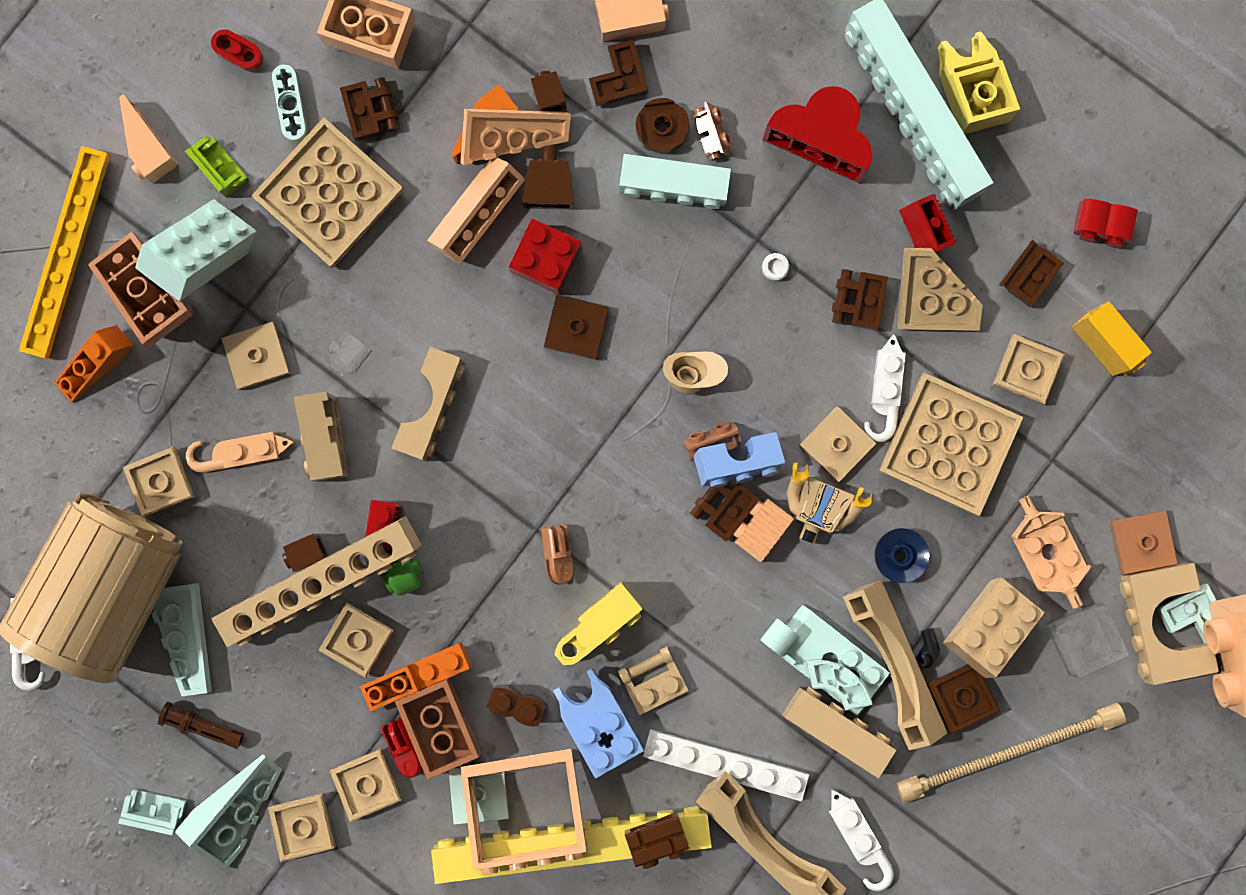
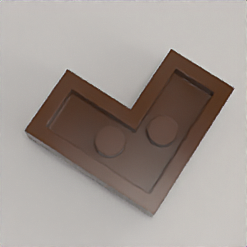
M634 39L608 46L614 72L589 78L596 107L646 94L648 91Z

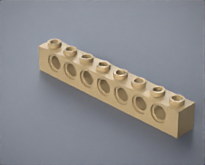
M405 516L222 611L211 619L226 647L237 643L240 647L254 639L252 634L260 631L261 635L276 628L275 622L282 619L284 623H287L298 617L299 613L297 611L305 607L307 611H310L322 604L320 599L328 595L330 599H333L346 592L345 586L352 583L354 587H357L368 581L367 575L376 571L377 575H380L393 568L392 562L399 559L403 563L415 557L414 551L422 545ZM383 542L391 545L393 549L392 554L385 552ZM360 554L367 557L369 561L368 566L360 562ZM336 567L344 570L345 578L337 574ZM313 579H317L321 583V590L314 586ZM290 591L297 594L298 602L291 598ZM268 603L274 606L275 613L269 611ZM245 615L251 618L252 625L246 622Z

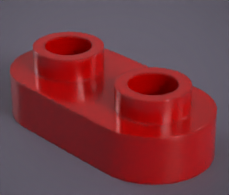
M227 29L217 31L211 38L213 51L224 60L245 71H254L261 66L263 54L259 47L251 41ZM225 43H231L228 49H223ZM254 55L252 61H246L247 56Z

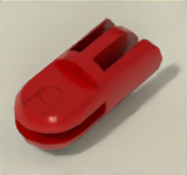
M400 717L398 721L393 720L388 725L381 726L380 730L399 772L408 778L418 776L423 771V768L402 718Z

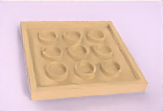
M323 117L252 194V197L333 269L399 197L404 188Z
M924 372L921 374L879 468V472L975 516H980L1023 417Z

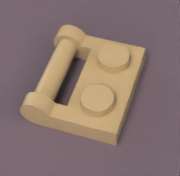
M667 646L660 649V653L628 669L624 667L618 670L639 715L688 691ZM666 663L668 670L634 686L631 679Z

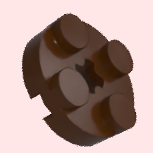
M656 98L646 103L636 117V134L644 148L656 153H669L684 144L689 131V118L683 107L681 108L675 101L668 98ZM661 119H664L665 124H670V127L666 128L665 132H660V129L655 128V125H658Z

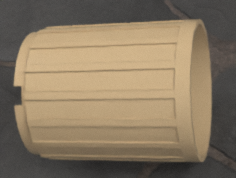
M79 492L74 501H68L0 623V635L18 650L55 669L95 682L112 683L117 679L180 559L179 549L183 542L179 540L176 543V535L126 508L122 510L109 505L110 502L105 499Z

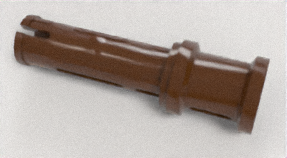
M168 701L158 718V725L163 726L166 724L180 729V733L183 734L195 733L237 750L244 737L243 732L198 717L193 710L185 711L179 709Z

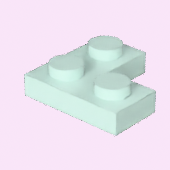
M1202 584L1199 591L1184 593L1156 607V610L1169 633L1194 623L1200 637L1206 643L1203 625L1205 621L1212 620L1209 602L1216 601L1209 585Z

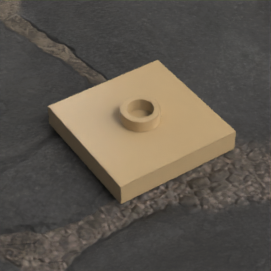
M274 322L221 338L238 390L291 374Z
M1013 334L992 385L1044 405L1065 354Z
M836 406L799 446L834 480L840 482L873 448L876 442Z
M176 447L168 448L123 467L141 516L144 518L195 497Z
M347 602L319 651L366 678L395 629Z
M382 748L330 770L350 822L402 800Z
M324 793L268 807L280 862L331 850L336 847Z

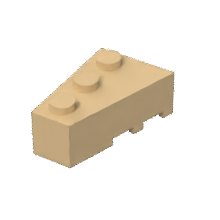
M328 392L293 397L301 432V445L306 456L304 461L306 476H310V480L316 482L348 477L337 397Z

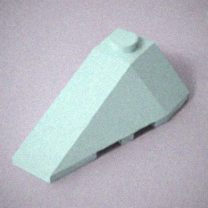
M262 754L193 809L175 833L190 848L225 871L244 849L248 841L245 837L251 825L256 824L259 818L257 812L262 802L269 798L282 769Z

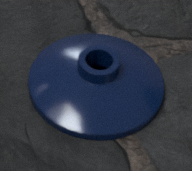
M898 528L885 533L880 538L875 548L874 557L876 566L884 577L893 582L908 583L918 579L925 572L929 564L930 553L927 543L917 532ZM899 550L905 554L904 559L901 561L896 559V552Z

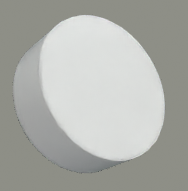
M779 253L768 255L762 264V273L770 281L782 280L789 271L787 258Z

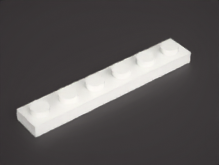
M652 729L649 731L643 753L645 758L716 778L726 771L741 785L798 801L803 800L809 774L806 772Z

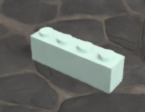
M624 154L619 192H624L625 196L631 198H639L640 195L651 196L650 199L654 201L664 202L667 199H674L682 205H693V202L703 203L706 208L719 209L720 206L725 207L731 169Z

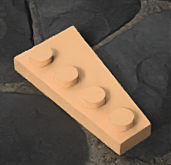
M464 109L460 163L464 166L472 164L473 161L490 160L507 153L515 154L533 147L537 149L543 146L567 142L569 140L571 114L568 112Z

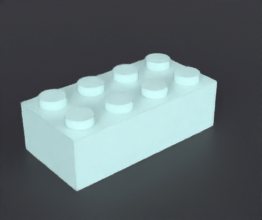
M213 199L142 244L135 268L175 299L181 301L249 254L257 231Z

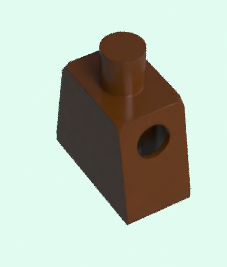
M543 146L542 160H530L522 196L523 208L574 210L568 161L558 160V147Z

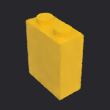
M1109 301L1092 309L1071 326L1112 376L1120 373L1127 375L1131 371L1136 372L1147 363L1145 358L1152 353Z

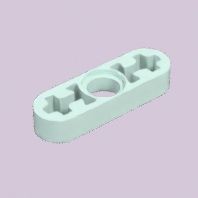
M279 65L272 73V81L281 130L288 141L300 143L308 135V127L299 78L291 66ZM284 73L292 77L288 78L290 90H286L284 83L279 80L283 78ZM290 97L297 100L295 109L291 111L285 110L283 108L284 101ZM293 117L296 125L301 128L297 130V135L295 136L288 131L293 128L292 121L290 120Z

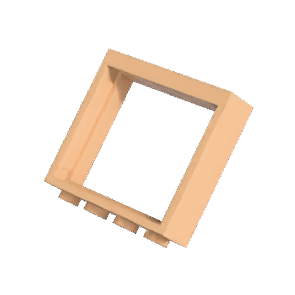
M572 749L461 767L474 870H481L482 875L498 873L499 866L509 865L510 870L527 868L526 862L537 860V865L541 866L553 864L554 857L565 856L566 861L582 859V853L588 852ZM566 763L577 845L484 860L474 778Z

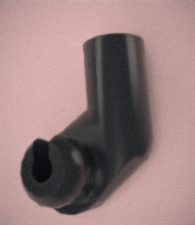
M934 628L920 631L924 642L923 647L916 656V661L920 668L931 667L940 654Z

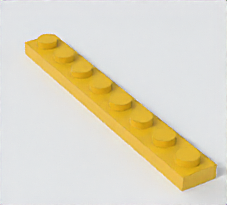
M84 146L80 148L21 341L20 352L45 359L50 357L111 156L106 152Z

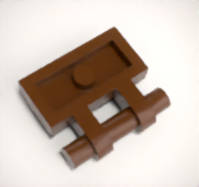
M384 77L374 80L376 89L369 90L366 81L340 88L355 141L380 135L379 124L381 123L387 124L389 132L399 129L397 110L393 109L390 99L392 92L390 87L387 86ZM380 100L383 111L375 113L372 101Z
M842 269L841 277L837 279L836 284L838 289L836 303H833L831 310L834 312L832 322L843 324L844 314L852 315L850 326L877 331L879 329L888 277L861 272L859 282L851 281L853 271ZM849 291L856 292L854 305L846 304Z
M737 483L732 490L726 486L712 489L710 485V488L703 497H698L694 502L696 506L690 514L697 520L704 512L711 517L705 526L727 542L760 498L740 483ZM721 493L726 498L715 509L710 504Z

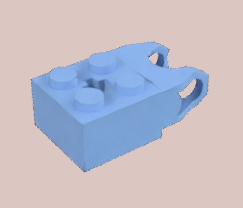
M593 668L587 670L592 687V695L588 700L575 702L562 691L560 686L554 689V693L560 704L561 718L596 779L643 752L644 746L611 688L600 680ZM606 732L607 735L610 733L613 735L610 744L600 742L601 733Z

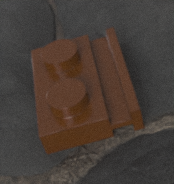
M1032 240L998 285L1005 287L1009 290V293L1027 306L1032 307L1064 262L1045 248L1038 246Z

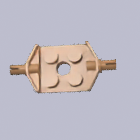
M1030 495L1019 499L1026 515H1023V521L1011 537L1037 590L1062 592V594H1066L1072 609L1082 606L1083 602L1076 591V587L1091 566L1086 565L1062 517L1065 514L1039 512L1036 510ZM1046 544L1052 545L1055 550L1053 558L1049 560L1042 556V548Z

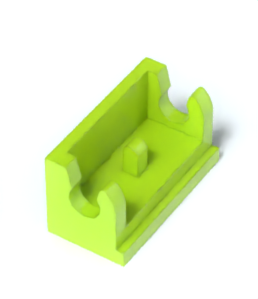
M205 136L191 148L185 150L199 169L226 198L248 180V177L214 138L210 139L208 136Z

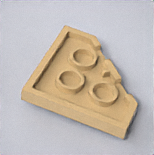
M904 248L897 321L898 329L980 331L983 305L932 248Z

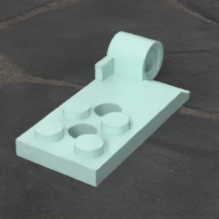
M803 604L787 625L776 619L760 639L809 679L806 661L822 660L824 654L828 652L834 653L837 658V664L849 670L854 669L857 671L858 678L867 688L870 697L874 695L890 674V672ZM823 689L826 693H828L840 704H842L841 700L833 692ZM864 707L850 709L849 711L857 716Z

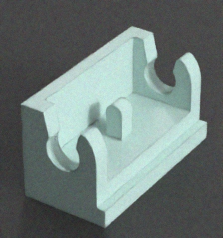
M133 789L131 795H127L118 824L174 835L177 828L183 822L188 800Z

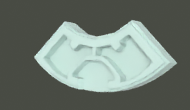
M828 660L806 661L813 689H826L833 692L841 700L845 710L873 705L867 688L849 669Z

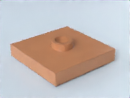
M1166 511L1110 521L1121 574L1178 564Z

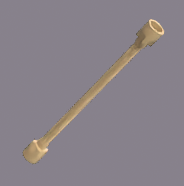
M1118 703L1111 704L1096 710L1097 714L1091 716L1086 721L1084 720L1083 722L1070 725V727L1067 726L1057 730V732L1054 731L1037 737V739L1034 738V740L1031 739L1024 742V744L1015 745L1011 749L1007 748L1004 751H998L991 754V756L979 758L978 761L975 760L971 761V763L968 762V764L965 763V765L962 764L958 768L946 770L945 773L942 772L935 774V776L932 775V777H922L920 779L915 775L896 782L898 794L903 804L924 797V792L930 790L931 786L941 785V783L951 781V779L963 777L964 774H971L974 771L977 772V770L987 768V766L990 767L991 765L1007 761V759H1013L1020 756V754L1023 755L1040 749V747L1043 748V746L1046 747L1053 744V742L1062 741L1066 737L1070 738L1092 729L1103 728L1104 731L1126 724L1125 714Z

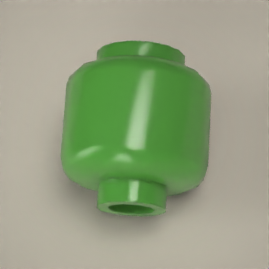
M398 559L391 563L393 568L381 575L385 586L391 594L395 592L398 596H403L421 586L422 580L420 576L425 573L417 559L414 561L409 559L403 563Z

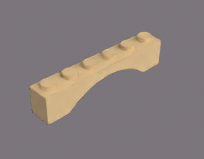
M882 580L859 587L843 596V599L853 622L862 628L873 640L888 666L897 698L898 726L909 750L930 746L947 734V730Z
M726 771L710 782L696 800L791 895L844 894L846 888L827 869L796 856L770 835L754 814L746 790Z

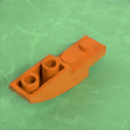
M460 642L360 686V689L371 712L466 671L473 666L463 642Z

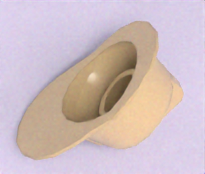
M680 352L666 358L663 363V372L669 381V385L682 394H693L701 388L717 386L723 382L728 374V365L720 355L713 352Z

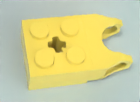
M981 31L975 33V36L971 39L972 57L960 56L947 41L941 42L937 48L940 61L939 77L953 116L964 134L1008 123L1020 110L1003 60H999L997 51Z
M622 582L619 583L579 616L578 620L581 623L560 640L554 655L563 665H572L579 662L602 642L608 645L620 635L618 629L625 623L630 627L642 617L639 613L642 610V606ZM566 643L573 644L577 648V654L573 657L566 656L562 650L563 645Z

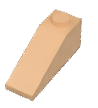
M123 94L119 99L128 154L134 162V165L131 167L140 179L146 178L150 182L155 183L179 164L133 102Z

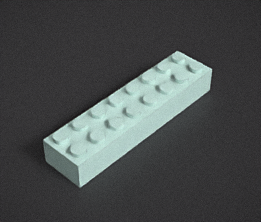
M873 0L852 12L845 29V39L849 46L855 47L858 52V60L864 70L868 69L873 77L872 84L876 91L882 92L885 97V104L889 113L895 115L900 122L899 128L905 138L909 137L912 142L916 158L919 161H923L927 167L926 173L928 178L939 187L943 203L947 207L950 206L952 211H955L981 196L993 184V181L884 0Z

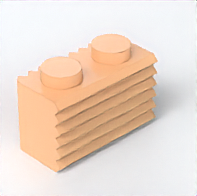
M766 499L763 503L759 500L750 511L753 517L746 525L742 522L733 534L737 537L733 543L758 562L764 560L794 520L793 517L769 499Z

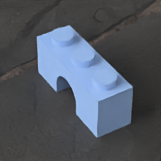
M777 433L751 437L744 445L747 453V460L737 461L730 457L725 443L699 448L693 457L701 486L711 485V488L714 489L725 486L728 481L732 480L742 483L753 479L755 475L762 474L763 477H770L778 474V470L785 464Z

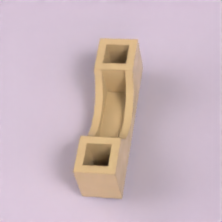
M433 347L429 348L421 373L431 384L433 390L432 404L428 412L420 419L401 423L391 449L424 461L427 460L428 456H433L437 446L434 438L437 431L441 432L446 422V416H443L447 406L451 407L456 395V391H453L456 380L461 381L465 371V366L462 365L463 360L460 357Z

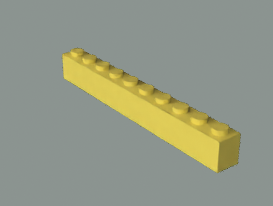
M700 806L684 808V812L678 813L689 844V849L684 851L712 848L707 812L701 810ZM673 810L658 811L657 816L646 817L645 813L633 814L629 816L630 819L620 821L618 817H608L602 819V823L591 824L590 820H585L583 823L588 852L582 853V859L566 861L565 856L554 857L553 864L538 866L536 860L526 862L527 868L510 870L509 865L498 867V873L482 875L481 870L473 869L469 836L465 837V841L455 842L454 838L441 839L431 850L435 884L631 859L632 855L625 838V830L673 814ZM554 824L548 826V830L537 831L536 828L532 827L521 829L520 834L509 835V831L493 833V837L482 838L484 860L577 845L575 826L564 828V824Z

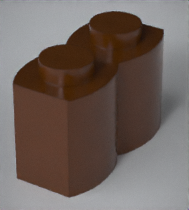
M503 684L496 685L493 688L487 704V708L494 714L503 717L513 716L519 723L531 727L539 726L547 703L542 698L533 694H521L517 689Z

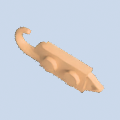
M275 432L221 441L213 449V460L206 462H197L194 459V450L202 445L201 441H197L188 447L185 459L187 465L192 470L205 473L280 459V455L294 444V441L277 436Z

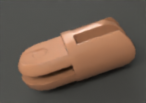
M566 524L542 527L541 536L547 576L554 584H566L573 577L568 527Z

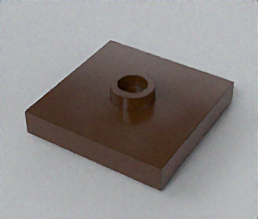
M556 295L544 348L596 360L609 307Z
M968 664L926 683L949 734H954L1000 712L985 678Z

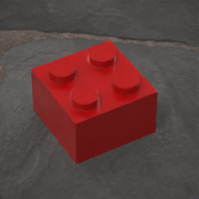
M531 218L510 262L509 270L514 275L560 295L582 248L581 241Z

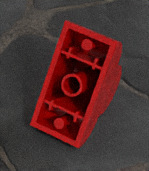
M837 86L824 87L816 91L809 99L806 107L802 105H787L778 109L770 118L762 139L769 144L857 183H860L872 161L870 142L863 133L856 130L860 121L859 103L852 93Z

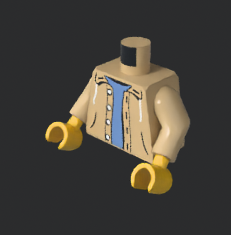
M798 463L793 464V476L791 477L786 494L789 510L794 514V520L804 524L799 539L814 544L820 530L828 534H832L833 531H841L858 517L864 507L869 506L872 502L873 493L867 499L860 496L864 490L863 487L858 489L853 500L855 495L809 477L808 465H806L804 472H798Z

